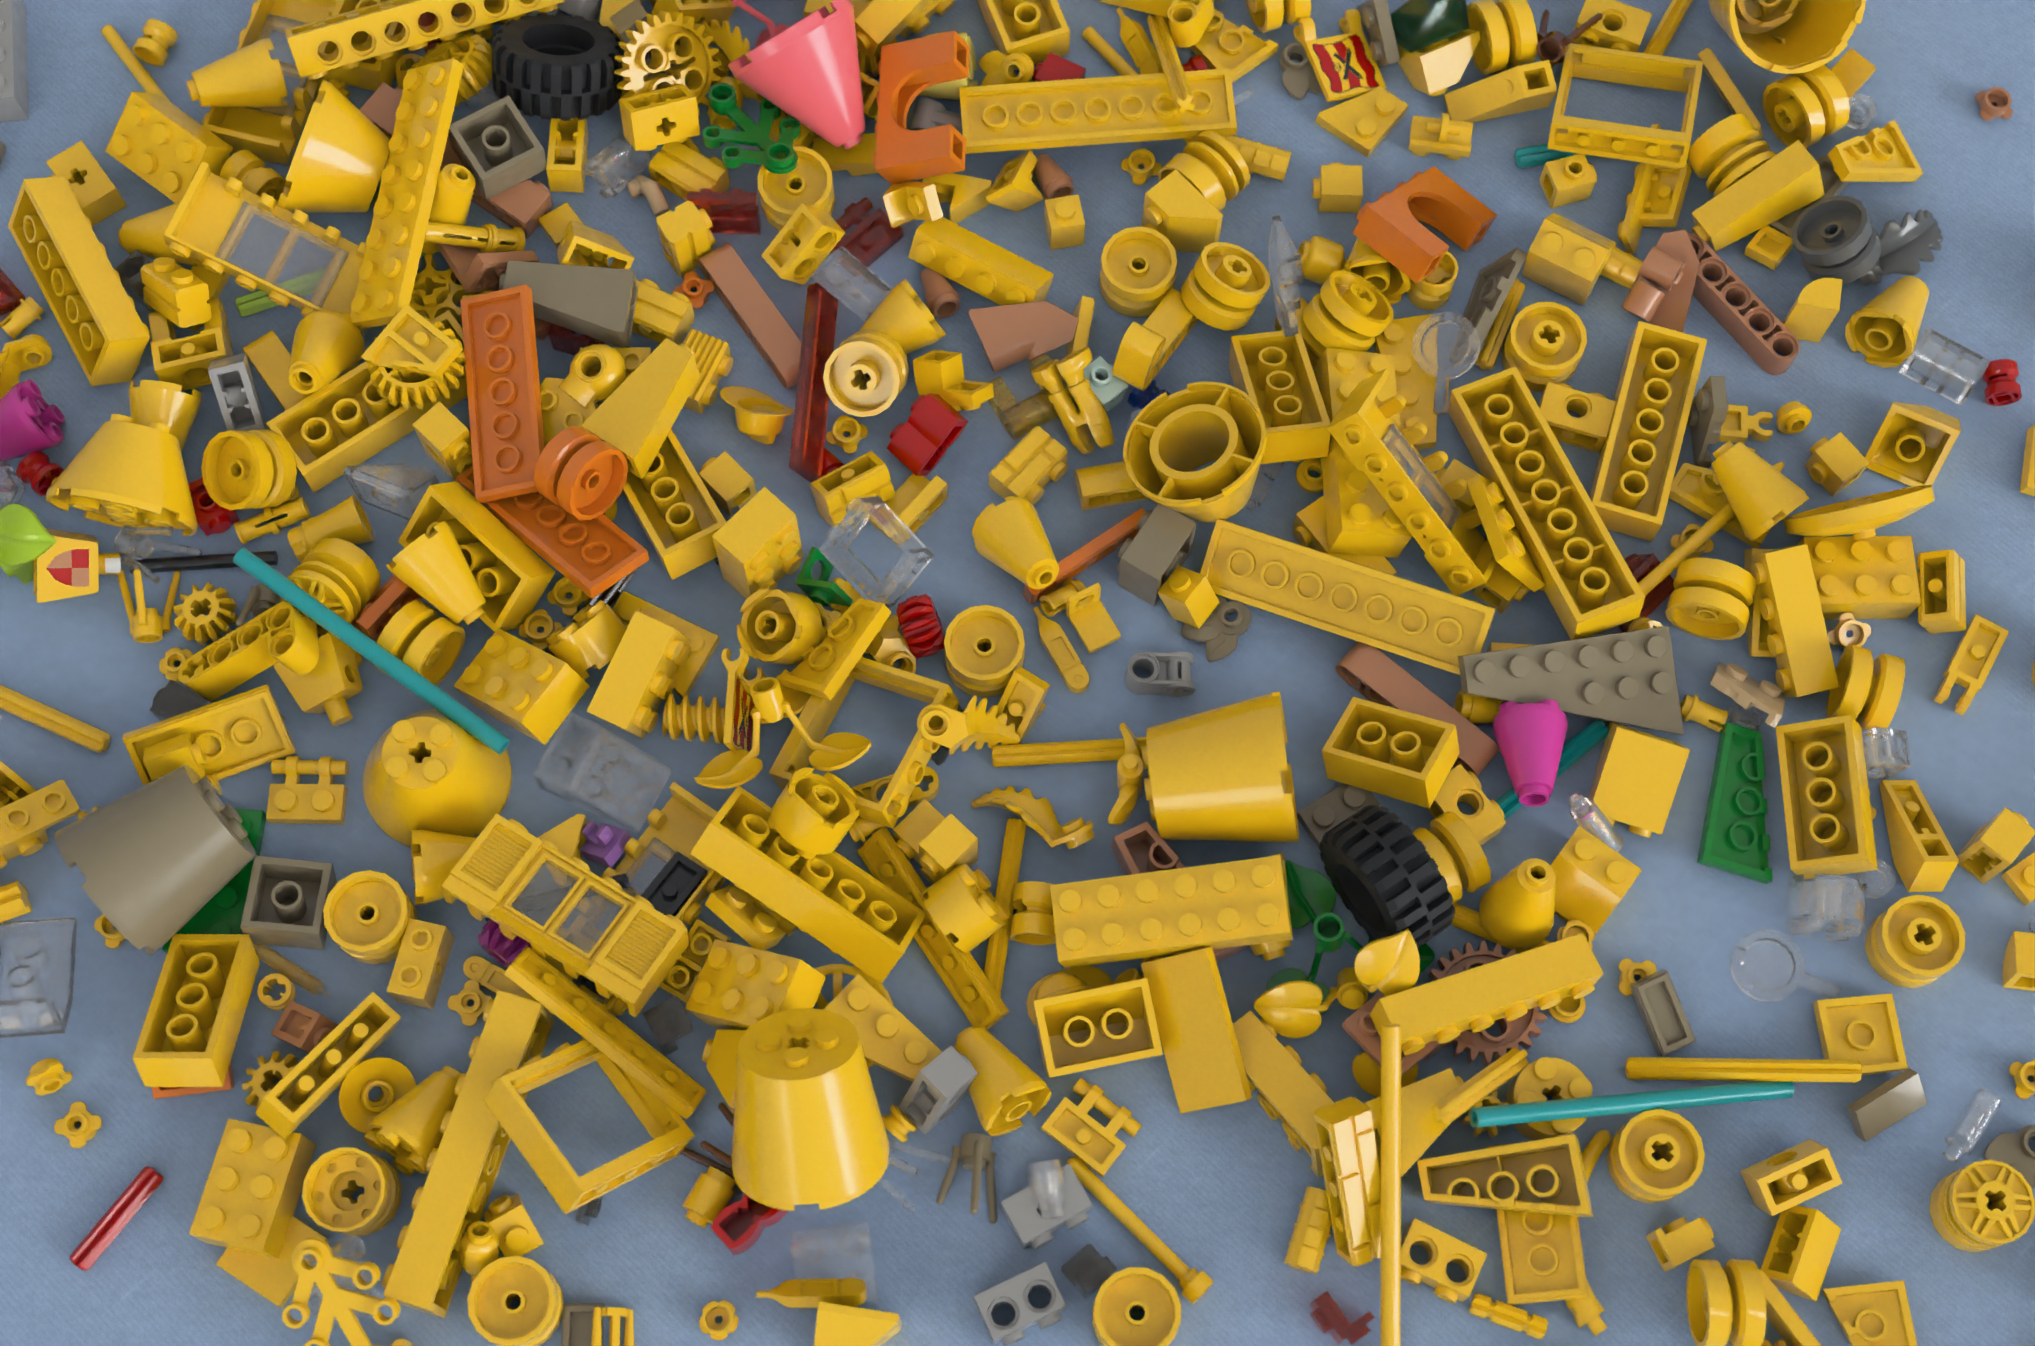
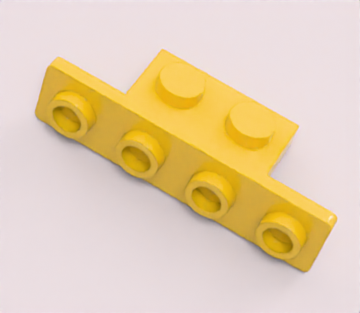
M1659 124L1651 125V128L1661 129ZM1640 163L1635 167L1634 187L1632 192L1627 195V211L1624 221H1621L1618 226V239L1622 241L1628 254L1636 253L1643 227L1677 226L1692 172L1689 163H1686L1685 169Z
M58 780L0 808V869L6 866L8 860L18 855L28 856L39 851L43 847V843L49 841L46 828L80 812L79 806L64 780Z

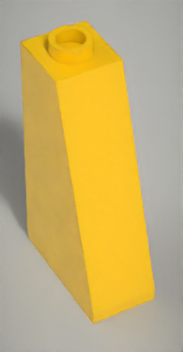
M873 0L855 19L857 47L861 51H867L872 57H875L881 51V46L889 44L935 0Z
M1797 140L1693 211L1692 217L1695 226L1691 228L1693 233L1697 234L1706 243L1708 242L1716 252L1818 200L1825 195L1819 164L1802 143Z
M665 338L580 426L595 434L601 441L607 442L620 450L626 456L628 471L642 479L651 467L700 376L695 362L696 355L687 345L682 343L678 345Z

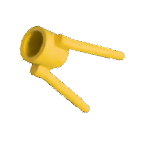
M138 568L133 571L137 610L135 611L125 573L121 570L117 576L129 620L130 635L133 636L134 641L140 643H154L163 640V632L171 631L170 619L181 573L175 571L173 574L163 616L158 613V609L145 607L141 571Z

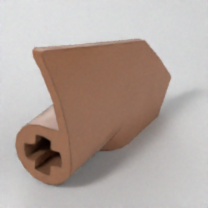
M1686 229L1662 234L1657 245L1652 247L1638 272L1639 277L1621 306L1626 311L1653 325L1682 333L1700 266V261Z
M1047 301L968 310V315L982 342L983 351L994 373L1022 360L1035 358L1073 341L1078 323V318Z

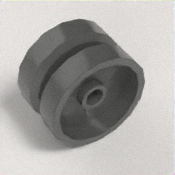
M1833 196L1814 203L1797 217L1792 228V242L1813 281L1821 278L1842 279V285L1851 283L1866 275L1877 263L1881 254V241L1875 228L1872 226V220L1867 209L1861 201L1850 196Z

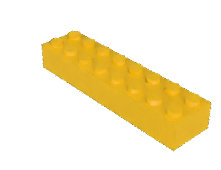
M1517 367L1509 368L1451 390L1448 413L1482 476L1491 480L1490 483L1495 482L1505 496L1503 502L1546 584L1542 588L1571 640L1587 638L1639 618L1645 596Z
M501 990L497 991L495 999H490L485 1007L483 1021L486 1023L481 1036H476L469 1050V1058L472 1059L467 1073H462L457 1081L455 1095L458 1097L453 1111L448 1110L443 1118L440 1129L443 1137L439 1148H434L429 1155L426 1164V1171L429 1174L424 1187L419 1186L415 1192L411 1206L415 1210L410 1224L404 1225L399 1234L397 1248L400 1251L395 1264H390L387 1267L382 1280V1287L385 1288L383 1296L392 1297L401 1305L445 1318L463 1270L459 1256L460 1240L472 1223L481 1221L511 1140L483 1099L493 1087L492 1080L502 1076L506 1069L511 1068L513 1071H516L533 1057L542 1056L555 1021L540 1002ZM526 1092V1093L520 1095V1096L522 1097V1099L524 1100V1102H525V1099H526V1097H527L528 1092Z

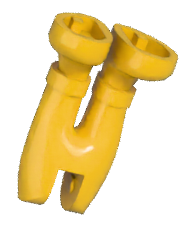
M1089 347L1079 349L1060 361L1059 359L1051 360L1031 372L1034 381L1040 386L1045 387L1049 392L1047 396L1050 403L1053 404L1071 443L1082 455L1093 452L1094 440L1101 448L1110 446L1115 442L1108 415L1101 401L1092 390L1088 378L1084 377V370L1092 361L1093 356ZM1062 377H1063V378L1065 379V381L1067 382V384H1068V386H1069L1068 388H1067V386H1064L1063 381H1062ZM1071 396L1074 397V399H1075V401H1076V403H1077V405H1078L1079 410L1077 409L1076 405L1074 404V402H1073Z

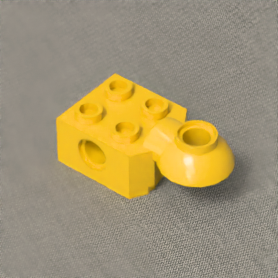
M593 344L584 347L574 356L570 364L569 374L565 379L546 377L540 384L545 446L562 430L572 426L581 427L580 425L599 407L597 402L607 399L625 380V362L616 349L605 344ZM601 364L600 372L595 376L589 377L591 367Z

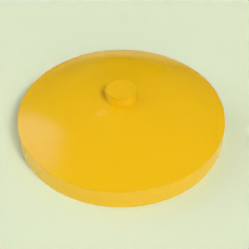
M1932 485L1902 488L1813 508L1783 518L1787 534L1803 536L1853 534V539L1859 540L1875 536L1876 528L1901 520L1935 501V495Z

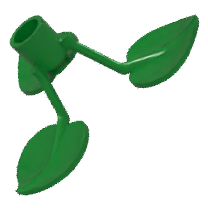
M1287 860L1285 862L1291 926L1293 929H1300L1311 921L1313 923L1314 942L1317 947L1308 977L1299 969L1286 968L1278 971L1271 977L1265 991L1290 981H1308L1321 988V1003H1323L1330 992L1324 984L1314 981L1324 951L1334 952L1341 948L1344 942H1348L1358 952L1363 946L1352 937L1351 932L1344 931L1342 919L1338 915L1331 913L1336 902V892L1330 880L1317 871L1299 866ZM1369 936L1368 943L1375 941ZM1426 943L1418 948L1420 959L1419 975L1435 958L1434 952ZM1320 1011L1321 1017L1325 1014L1326 1011Z

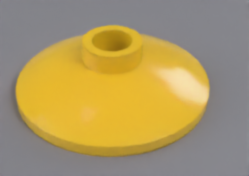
M372 1057L363 1060L348 1073L340 1085L338 1103L341 1114L350 1126L366 1134L368 1132L367 1126L377 1115L416 1086L415 1079L407 1067L394 1059ZM373 1087H379L381 1090V1094L376 1100H370L368 1097L369 1091Z

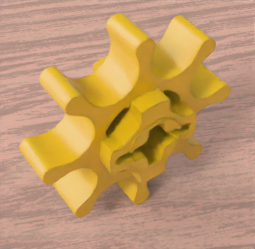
M426 254L424 256L426 268L416 274L409 306L422 317L426 316L430 320L449 310L462 325L461 308L456 305L460 302L462 296L477 293H467L462 285L455 284L458 278L451 268L445 271L435 270L436 265L433 256Z

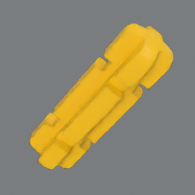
M1474 1294L1469 1307V1312L1472 1315L1483 1319L1489 1317V1321L1518 1332L1524 1330L1526 1335L1536 1339L1544 1337L1548 1326L1546 1318L1535 1314L1529 1316L1525 1310L1498 1300L1492 1302V1298L1482 1294Z

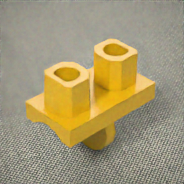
M1442 113L1440 119L1413 115L1408 150H1412L1414 155L1426 156L1429 153L1443 154L1447 159L1452 160L1469 157L1471 153L1473 123L1449 120L1448 113Z

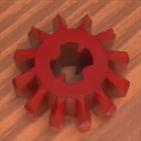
M927 594L915 595L899 603L896 611L898 621L912 654L917 658L929 657L937 654V651L944 649L945 631L931 597Z

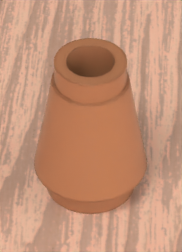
M1048 154L1037 156L1038 161L1034 167V172L1044 199L1072 195L1074 192L1073 179Z
M928 267L921 272L920 278L927 308L937 318L952 316L958 311L960 306L959 294L943 275Z

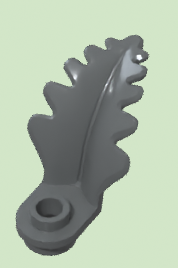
M1920 209L1917 211L1914 220L1912 214L1908 212L1904 215L1901 226L1895 220L1888 221L1879 235L1881 254L1878 261L1860 279L1865 286L1871 283L1877 285L1888 274L1916 275L1921 270L1918 260L1932 262L1935 257L1930 249L1941 250L1939 242L1943 241L1941 230L1932 213L1928 210L1923 212Z

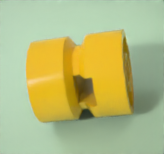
M247 149L239 150L230 156L220 172L221 178L228 181L229 177H234L243 183L244 189L260 197L262 193L272 196L276 200V205L286 183L284 177L273 168H267L263 160Z
M1446 251L1434 273L1419 283H1415L1411 279L1407 297L1412 304L1424 310H1437L1447 303L1459 269L1454 256Z
M1024 881L1014 885L1012 908L1017 910V913L1011 916V940L1028 945H1051L1056 943L1050 885L1055 884Z

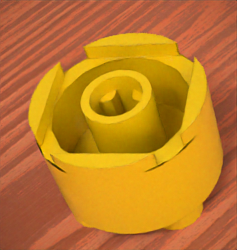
M761 589L751 594L741 607L740 612L743 614L741 625L737 624V637L741 647L746 650L749 656L755 659L785 665L798 664L804 660L801 655L810 646L816 648L825 638V629L822 626L820 612L814 602L804 594L779 589Z
M602 600L597 601L592 606L589 604L572 617L576 623L572 622L565 628L562 626L546 638L547 643L550 645L548 648L553 655L566 662L583 680L590 676L586 671L591 667L593 669H601L612 660L627 629L611 607Z
M810 767L801 768L793 774L774 803L771 815L768 818L769 827L779 833L788 843L795 847L796 852L806 859H813L816 855H825L833 852L859 815V809L856 810L854 805L857 797L842 779L827 771L824 776L812 773L815 768Z
M958 864L923 891L922 895L928 897L924 900L925 907L945 936L949 933L954 934L959 939L954 945L961 951L969 953L1002 928L1006 920L1011 917V914L1006 905L1000 899L995 900L988 890L992 886L991 882L979 868L972 871L966 864Z
M1542 1057L1527 1065L1511 1082L1506 1094V1103L1517 1104L1546 1101V1094L1550 1095L1553 1098L1552 1100L1592 1097L1593 1090L1590 1081L1575 1065L1559 1058ZM1587 1117L1513 1124V1126L1526 1138L1536 1141L1570 1135L1585 1122Z

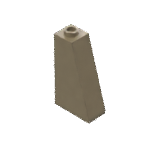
M508 260L506 273H501L499 290L524 284L532 289L535 318L617 347H630L639 288L634 270Z

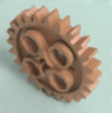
M1481 941L1477 951H1474L1472 945L1467 942L1463 946V955L1456 948H1452L1449 952L1451 961L1441 956L1437 961L1441 971L1432 968L1428 976L1433 981L1513 956L1516 950H1510L1505 956L1501 954L1502 948L1500 943H1497L1492 951H1488L1486 942ZM1538 1006L1529 1009L1524 1016L1516 1020L1507 1021L1505 1017L1495 1020L1494 1022L1501 1028V1036L1499 1037L1489 1035L1486 1030L1479 1032L1465 1030L1460 1032V1035L1455 1039L1444 1043L1441 1048L1452 1043L1455 1045L1453 1057H1458L1462 1051L1468 1052V1063L1472 1064L1477 1055H1481L1484 1066H1488L1492 1055H1495L1496 1059H1498L1512 1048H1517L1520 1051L1519 1045L1528 1050L1533 1045L1529 1036L1538 1037L1542 1032L1534 1023H1543L1547 1016L1537 1011L1540 1009Z

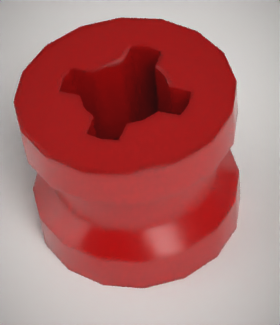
M38 450L31 452L22 459L17 467L16 476L22 482L30 483L32 490L36 494L44 496L51 486L53 479L59 477L64 470L58 464L50 463L49 457L43 451Z

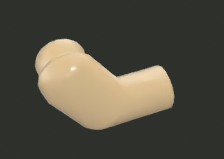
M644 175L635 176L636 179L627 182L626 186L630 196L637 198L643 194L647 198L655 216L670 210L665 196L656 181Z

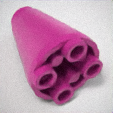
M31 379L14 385L0 399V463L28 455L33 451H43L56 447L64 440L60 426L65 423L62 412L57 406L53 404L49 406L42 397L39 387Z
M1552 699L1524 704L1513 701L1504 702L1499 706V713L1493 720V732L1513 789L1519 797V802L1525 806H1542L1549 802L1550 795L1553 792L1567 733L1568 719L1565 713L1559 709V703Z

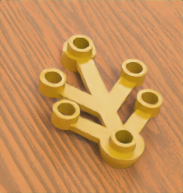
M308 1238L301 1241L294 1248L291 1256L292 1266L299 1274L292 1303L282 1313L284 1324L289 1328L297 1329L309 1320L311 1311L308 1302L314 1283H316L323 1298L312 1338L304 1346H311L312 1344L330 1346L329 1339L335 1318L351 1346H381L371 1344L352 1309L373 1315L374 1320L378 1324L389 1325L400 1314V1304L392 1297L381 1299L339 1287L332 1275L336 1274L352 1278L357 1288L366 1290L378 1282L380 1278L379 1267L373 1262L358 1263L334 1256L330 1246L321 1239ZM306 1254H313L316 1257V1266H311L306 1262ZM361 1270H368L372 1274V1281H364L360 1276ZM381 1305H387L392 1309L393 1314L391 1317H386L381 1313ZM291 1309H298L302 1313V1320L293 1319Z

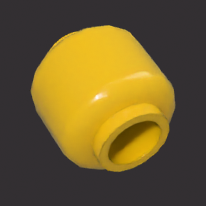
M1315 235L1308 241H1302L1296 253L1294 265L1298 267V273L1301 277L1323 285L1334 271L1343 270L1347 259L1344 258V247L1341 244Z

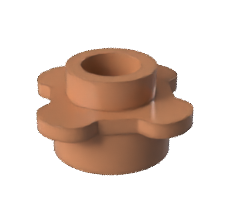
M1993 87L1987 90V92L1979 91L1976 94L1975 101L1979 103L1981 109L1979 116L1983 120L1990 121L1992 118L1999 117L2009 119L2013 114L2012 108L2009 107L2012 99L2005 89Z

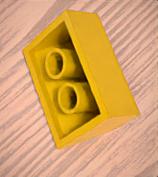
M1147 978L1033 1001L1038 1040L1045 1075L1048 1078L1163 1055Z

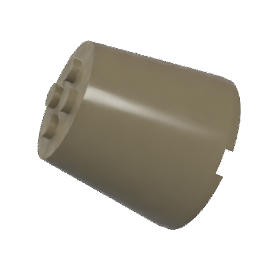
M186 764L72 822L54 834L56 845L67 866L73 868L77 865L87 879L86 882L81 884L84 891L104 916L131 944L139 950L147 946L144 950L148 955H153L165 945L256 856L255 849L247 837L248 833L241 824L243 820L230 804L226 806L218 797L219 792L206 776L201 778Z

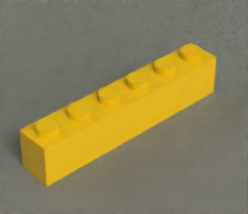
M1581 933L1380 998L1370 1012V1016L1380 1038L1382 1024L1401 1025V1052L1403 1051L1404 1055H1410L1423 1049L1426 1043L1437 1040L1439 1044H1443L1458 1037L1462 1031L1472 1029L1473 1032H1479L1493 1025L1495 1020L1504 1017L1507 1021H1512L1524 1016L1529 1009L1538 1006L1541 1010L1549 1009L1560 1003L1562 998L1573 995L1574 999L1582 998L1595 990L1594 985L1604 973L1584 934Z

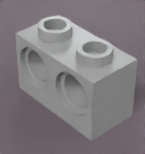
M949 1046L919 1071L898 1108L926 1135L957 1108L978 1072L973 1068L967 1057L959 1054L952 1046Z
M1046 1262L974 1295V1302L993 1344L1002 1341L1004 1346L1011 1345L1026 1337L1023 1330L1038 1324L1040 1329H1044L1062 1320L1059 1313L1066 1309V1304ZM1042 1288L1050 1294L1051 1302L1048 1306L1037 1309L1029 1303L1028 1295L1033 1289ZM1000 1305L1009 1306L1015 1313L1013 1322L1007 1326H1000L992 1319L993 1310Z

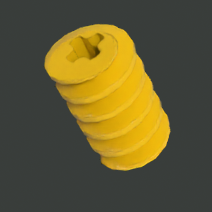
M669 693L663 711V737L665 738L669 730L671 739L678 740L682 732H684L685 739L691 742L695 739L698 732L701 742L706 743L713 733L715 742L717 744L723 743L726 704L724 708H721L718 697L714 696L708 707L705 706L703 696L699 695L695 705H691L688 694H684L681 703L676 704L674 694Z

